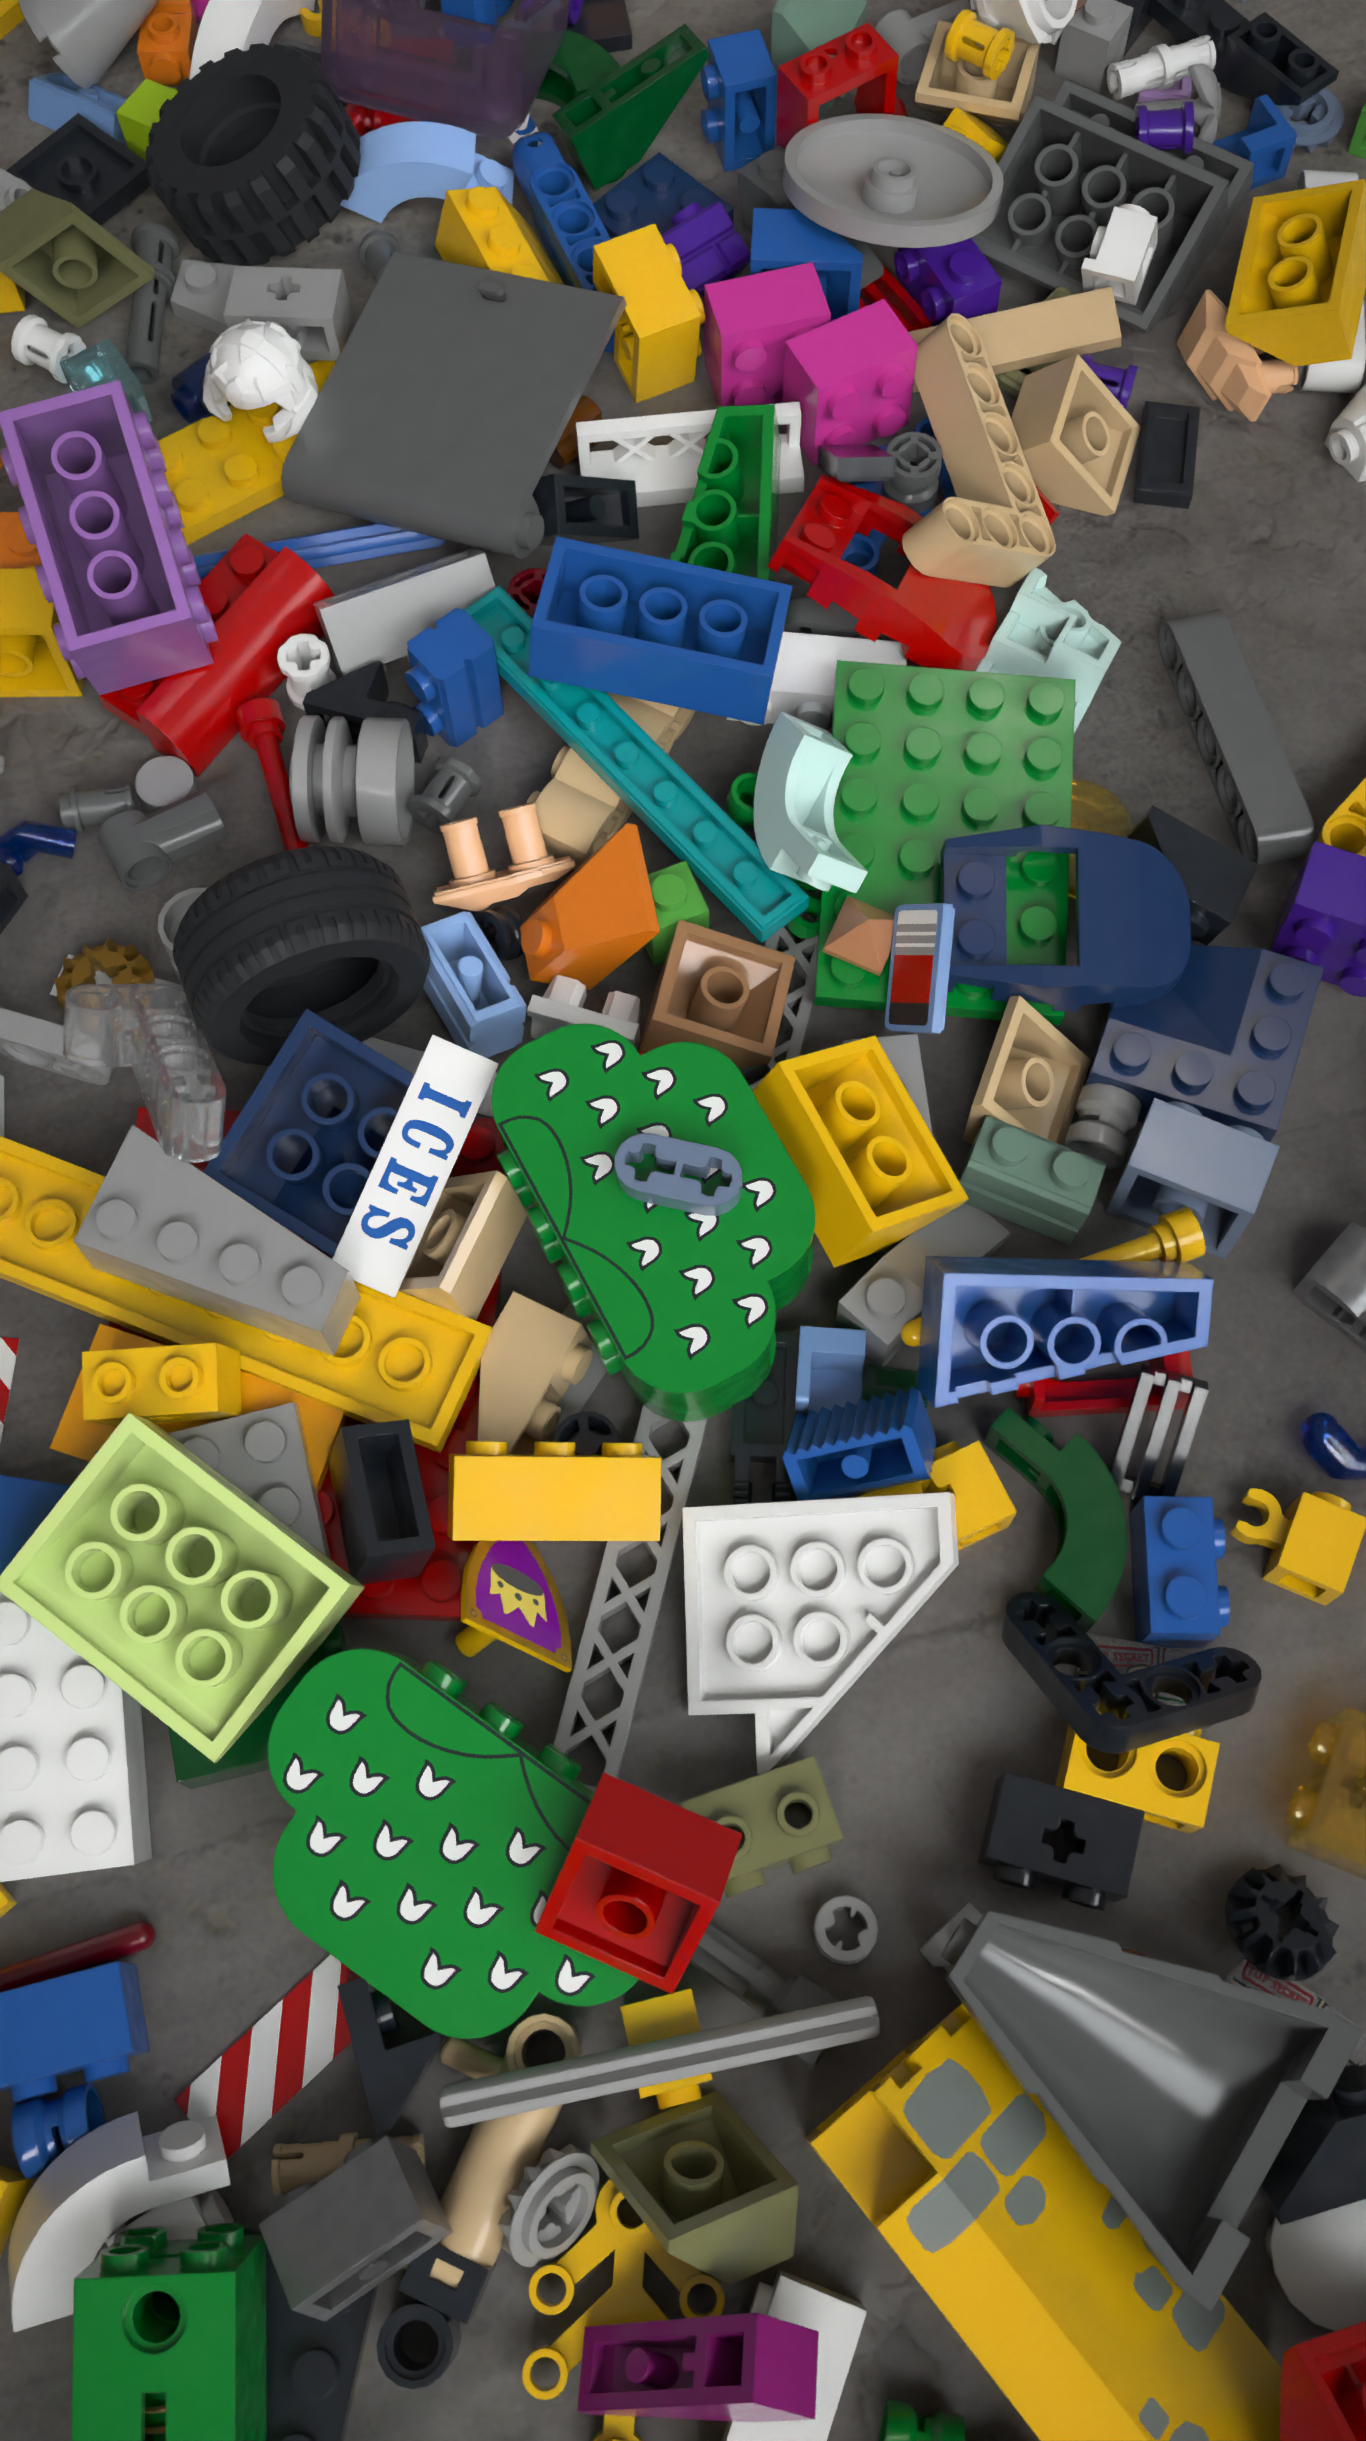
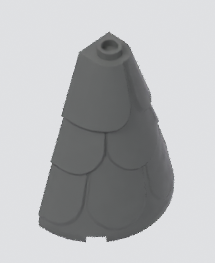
M990 1910L981 1917L976 1925L964 1917L940 1955L951 1963L945 1979L1025 2094H1035L1093 2179L1098 2183H1103L1177 2287L1189 2293L1194 2300L1209 2311H1212L1251 2240L1238 2231L1237 2227L1307 2100L1328 2099L1364 2031L1352 2022L1343 2020L1335 2011L1221 1980L1218 1974L1122 1952L1119 1942Z

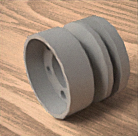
M303 715L300 718L295 732L293 752L290 760L289 788L295 827L301 841L304 843H320L327 830L329 840L332 843L344 844L348 838L352 819L357 818L361 838L366 845L406 846L410 838L413 816L409 812L408 805L415 795L413 737L410 723L406 718L366 717L362 722L357 744H353L348 722L343 716H333L329 721L327 731L324 720L318 715Z

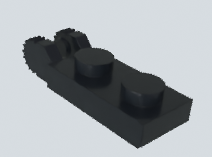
M775 1331L776 1352L774 1363L767 1379L749 1398L732 1405L730 1462H735L733 1505L752 1503V1482L749 1480L750 1462L776 1463V1481L772 1484V1502L790 1501L791 1481L782 1456L792 1422L798 1410H795L800 1332Z

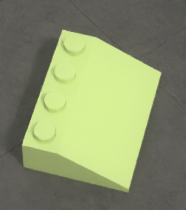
M132 1413L126 1415L0 1575V1592L214 1763L223 1757L317 1650L365 1588L360 1582L153 1421Z

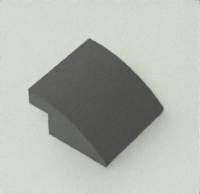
M1065 80L1053 102L1035 95L998 163L1003 174L1004 184L996 218L984 231L971 238L988 261L1052 291L1058 286H1062L1074 294L1083 293L1081 271L1085 257L1090 258L1095 233L1100 225L1108 226L1114 206L1134 204L1146 209L1150 215L1158 217V243L1136 305L1115 300L1120 323L1147 334L1180 298L1220 240L1253 184L1254 163L1195 136L1191 154L1182 155L1180 149L1166 151L1156 149L1134 139L1136 110L1069 80Z

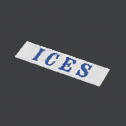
M432 1035L332 1259L347 1269L354 1281L391 1297H396L499 1063Z

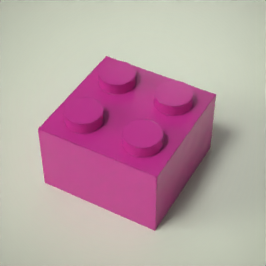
M813 262L704 285L705 368L718 407L767 405L783 401L785 341L831 321V312Z
M885 299L785 341L782 403L800 402V448L812 466L818 465V445H862L879 437L891 436L909 424L918 345Z

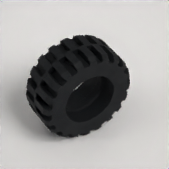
M264 43L250 44L249 50L242 51L235 48L225 52L223 59L215 63L209 60L200 66V72L189 80L186 77L176 87L178 93L173 99H166L160 108L159 122L152 123L149 132V145L146 146V169L148 170V180L151 188L193 246L199 249L203 255L213 260L244 266L246 260L252 264L259 265L270 262V257L277 254L285 257L295 252V246L307 240L310 243L320 235L319 229L327 221L332 223L339 215L342 200H349L354 189L355 180L353 177L358 176L361 157L358 131L323 71L316 65L315 61L305 53L285 45L274 44L271 48V46Z

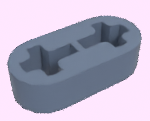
M640 1133L625 1140L615 1155L614 1167L619 1185L629 1197L638 1201L705 1216H719L735 1207L742 1195L743 1178L739 1162L731 1153L720 1148L657 1134ZM645 1154H653L656 1157L658 1168L672 1171L674 1174L654 1171L649 1174L647 1181H639L636 1178L635 1168L629 1164L630 1162L635 1164L641 1163ZM710 1168H718L722 1170L723 1182L730 1184V1186H718L714 1196H706L702 1194L701 1182L685 1178L684 1174L706 1178Z

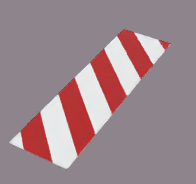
M331 1954L174 2099L191 2121H199L212 2116L217 2117L226 2160L352 2042L337 1986L361 1977Z

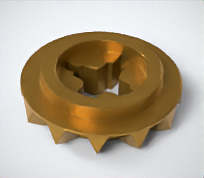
M110 938L107 939L104 945L95 947L83 943L81 953L73 959L63 958V971L60 977L54 979L58 997L57 1001L66 1016L76 1024L93 1030L115 1029L132 1022L139 1017L142 1001L155 989L154 974L148 959L146 960L139 954L133 944L127 947L117 945ZM101 970L109 978H113L111 980L114 988L111 990L115 997L109 999L106 992L102 993L101 989L95 986L96 980L94 976H96V971Z

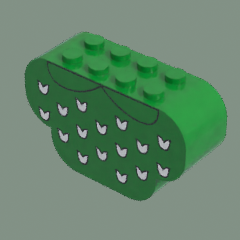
M595 1024L563 1026L520 1047L501 1066L492 1088V1113L505 1148L504 1151L496 1154V1157L523 1207L533 1206L527 1209L526 1213L534 1228V1235L548 1262L552 1264L560 1259L562 1260L563 1264L557 1266L556 1269L563 1282L562 1287L578 1318L581 1320L591 1314L594 1321L587 1324V1327L593 1338L592 1343L608 1374L611 1376L621 1371L633 1394L646 1408L661 1417L675 1421L693 1422L708 1419L731 1408L733 1404L749 1398L767 1379L774 1363L776 1352V1311L789 1304L801 1292L810 1275L813 1262L812 1239L815 1229V1208L807 1185L744 1076L726 1055L712 1047L693 1042H676L659 1046L640 1056L636 1048L625 1037L609 1028ZM640 1133L657 1134L720 1148L731 1153L739 1162L743 1178L742 1195L735 1207L719 1216H705L638 1201L629 1197L621 1189L614 1167L615 1155L625 1140ZM645 1154L641 1163L635 1164L630 1162L629 1164L635 1168L636 1178L639 1181H647L649 1174L654 1171L674 1174L672 1171L657 1167L656 1157L653 1154ZM710 1168L706 1178L684 1174L685 1178L701 1182L702 1194L706 1196H714L718 1186H730V1184L723 1182L722 1170L718 1168Z
M351 1649L327 1657L307 1672L279 1710L269 1735L268 1763L270 1773L282 1797L297 1811L278 1841L272 1871L278 1902L289 1921L304 1935L421 2023L449 2037L473 2039L497 2033L515 2022L526 2011L539 1992L556 2002L566 2005L593 2006L611 2001L628 1991L638 1982V1978L534 1932L594 1794L593 1790L576 1779L581 1772L582 1766L549 1742L541 1752L518 1736L525 1727L520 1720L493 1701L487 1702L482 1709L462 1695L468 1683L436 1659L433 1661L428 1659L424 1666H422L412 1658L390 1650Z

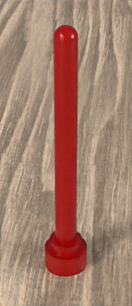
M271 698L249 700L236 709L234 716L241 739L248 743L251 749L257 751L285 851L309 847L308 843H304L299 839L295 827L289 777L279 746L283 740L282 734L286 729L280 705Z

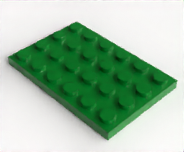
M837 660L831 734L853 756L841 777L836 792L833 810L834 828L841 844L868 873L857 893L834 885L831 886L829 891L821 890L813 1005L886 1011L891 953L881 975L877 976L822 952L847 896L893 915L896 907L903 904L940 903V852L946 839L1036 825L1071 828L1075 679ZM1021 851L1016 856L1006 857L1007 965H1066L1070 854ZM956 983L953 993L947 992L945 1016L1002 1021L1007 1003L990 1000V989ZM1027 1001L1052 1025H1060L1062 1022L1064 1011H1052V1004Z

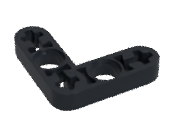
M1025 1592L1011 1597L1006 1604L1001 1635L1005 1646L1080 1739L1088 1746L1100 1752L1112 1754L1128 1752L1242 1716L1251 1711L1255 1704L1262 1679L1261 1669L1253 1658L1242 1651L1228 1647L1210 1648L1122 1675L1056 1599L1042 1593ZM1058 1664L1075 1665L1086 1671L1088 1675L1083 1677L1069 1676L1058 1671L1055 1666ZM1158 1692L1173 1694L1185 1701L1186 1705H1167L1158 1701L1152 1694Z

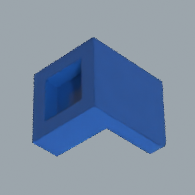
M1264 94L1255 98L1247 129L1214 141L1213 145L1254 163L1253 184L1249 189L1252 190L1285 177L1297 134L1270 97Z

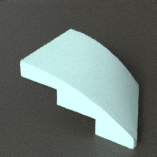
M1035 568L1029 573L1019 589L1009 613L989 645V650L976 671L1075 679V733L1121 641L1105 626L1094 621L1089 616L1088 611L1077 601L1062 602L1045 587L1047 575L1042 570Z

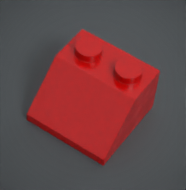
M603 1772L534 1932L673 1994L720 1904L743 1834Z

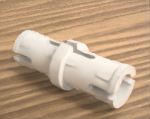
M1203 35L1188 42L1169 47L1166 44H1159L1153 46L1147 54L1110 64L1107 69V85L1110 94H1114L1113 98L1115 100H1120L1147 89L1150 90L1156 87L1158 91L1169 89L1175 81L1191 76L1188 67L1194 64H1206L1213 70L1216 65V49L1213 40L1209 41L1210 36Z

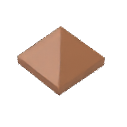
M847 896L822 952L880 976L891 953L894 915Z

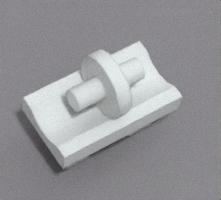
M556 975L543 997L532 995L527 1009V1015L532 1017L531 1038L537 1039L557 1028L567 1025L595 1024L619 1033L638 1051L641 1010L640 999L637 996L620 991L609 992L602 1013L582 1008L587 996L586 986L576 979Z

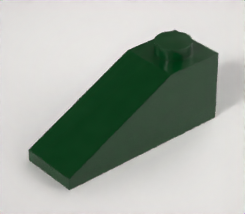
M683 24L551 114L576 167L595 191L606 184L619 180L626 170L640 162L710 57L707 47L686 24Z

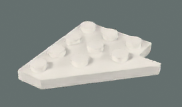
M942 1492L682 1508L688 1715L755 1713L757 1774L779 1768L959 1565L955 1494Z

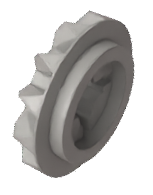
M569 2144L560 2151L548 2148L543 2153L536 2168L527 2166L524 2168V2180L518 2188L507 2193L511 2207L501 2215L498 2225L504 2232L501 2247L517 2263L525 2267L543 2265L565 2251L582 2233L592 2214L599 2189V2171L594 2159L574 2145ZM546 2207H548L550 2211L547 2215L545 2214Z

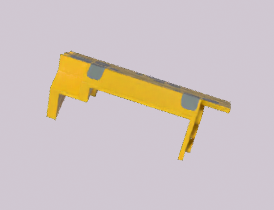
M963 2003L957 2006L922 2039L913 2040L805 2137L819 2158L831 2169L887 2244L899 2256L1040 2441H1280L1282 2367L1222 2293L1212 2311H1209L1194 2300L1189 2293L1177 2287L1103 2183H1098L1093 2179L1035 2094H1025Z

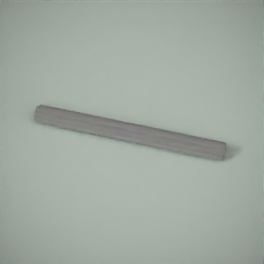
M863 1996L445 2085L440 2089L441 2115L445 2126L454 2128L872 2039L880 2034L881 2026L878 2011L873 1998Z

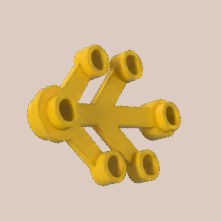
M611 2179L606 2182L597 2197L595 2206L597 2224L556 2263H547L541 2266L534 2273L529 2283L531 2303L539 2312L546 2315L561 2313L569 2306L574 2297L575 2284L615 2250L613 2285L550 2346L545 2345L536 2348L525 2361L522 2370L524 2386L529 2394L540 2400H549L558 2396L568 2381L569 2371L582 2360L585 2327L669 2320L643 2288L645 2252L680 2291V2308L686 2318L720 2316L724 2308V2290L717 2278L707 2273H702L700 2269L669 2254L644 2221L635 2227L627 2226L621 2222L618 2216V2206L625 2197ZM548 2273L559 2275L566 2284V2295L558 2303L551 2304L545 2302L539 2294V2281L542 2276ZM699 2283L710 2285L717 2295L714 2308L704 2314L692 2310L687 2299L690 2289ZM539 2358H551L560 2368V2379L552 2387L545 2388L538 2385L532 2376L533 2363ZM604 2415L603 2429L592 2439V2441L644 2440L634 2430L635 2417Z

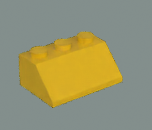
M1365 179L1253 197L1225 321V328L1228 334L1293 366L1352 359L1366 289Z
M496 187L446 190L435 240V247L443 261L564 285L532 227Z
M875 1035L780 1061L752 1091L811 1193L815 1208L814 1232L833 1267L880 1252L956 1209L969 1199Z

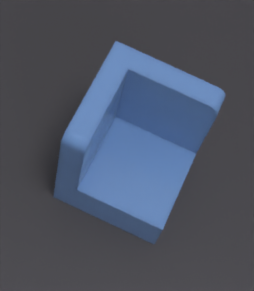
M800 1326L795 1410H798V1413L806 1416L810 1409L819 1413L822 1406L831 1411L834 1404L844 1407L847 1401L855 1405L857 1404L862 1392L866 1330Z

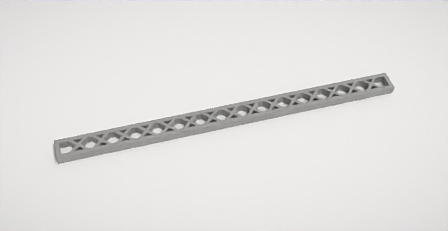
M803 890L808 896L820 900L821 890H813L811 892ZM807 913L799 914L800 917L806 914L812 923L815 922L811 915ZM782 927L766 940L765 947L776 951L780 947L782 953L796 957L794 969L805 985L786 997L781 1023L790 1034L791 1039L774 1049L773 1057L769 1064L740 1068L739 1070L747 1082L763 1073L767 1075L780 1061L801 1056L814 1004L818 935L796 944L785 927ZM812 956L811 962L809 964L806 958ZM798 1009L797 1017L792 1012ZM644 1405L634 1442L643 1443V1455L660 1457L650 1441L652 1431L671 1420L653 1413ZM709 1418L693 1422L678 1421L689 1438L687 1447L664 1460L661 1458V1482L673 1500L671 1509L660 1517V1532L665 1530L661 1547L657 1541H607L556 1733L554 1746L566 1755L593 1739L606 1760L604 1772L616 1778L619 1776L683 1523L682 1508L687 1507ZM681 1467L678 1483H676L671 1472ZM644 1542L657 1564L655 1573L629 1588L617 1568L619 1556ZM613 1583L619 1595L608 1601ZM649 1593L644 1612L637 1600ZM628 1607L640 1627L638 1639L612 1654L600 1633L602 1621ZM595 1648H597L603 1660L591 1667ZM632 1659L628 1678H626L620 1665ZM611 1672L623 1693L621 1706L595 1721L582 1699L584 1690L587 1685ZM579 1714L586 1727L573 1734ZM615 1725L611 1745L609 1746L602 1733ZM586 1785L595 1792L596 1787Z

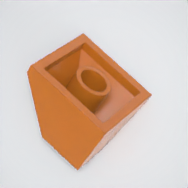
M626 823L558 884L520 926L521 946L525 953L531 981L550 984L556 975L576 979L586 986V990H591L660 933L636 824Z

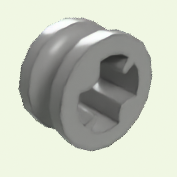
M848 1895L834 1897L826 1902L816 1915L813 1928L815 1944L820 1953L833 1963L840 1965L856 1964L867 1957L876 1943L878 1935L876 1916L870 1906L859 1898ZM836 1911H850L849 1920H852L856 1914L864 1923L865 1929L857 1935L856 1944L858 1947L854 1950H841L843 1943L841 1940L835 1947L826 1936V1931L830 1930L835 1924L833 1913Z

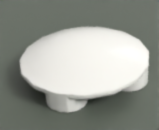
M1366 2199L1283 2225L1275 2217L1274 2222L1267 2229L1265 2244L1266 2250L1273 2262L1274 2274L1289 2302L1314 2324L1333 2331L1366 2321Z

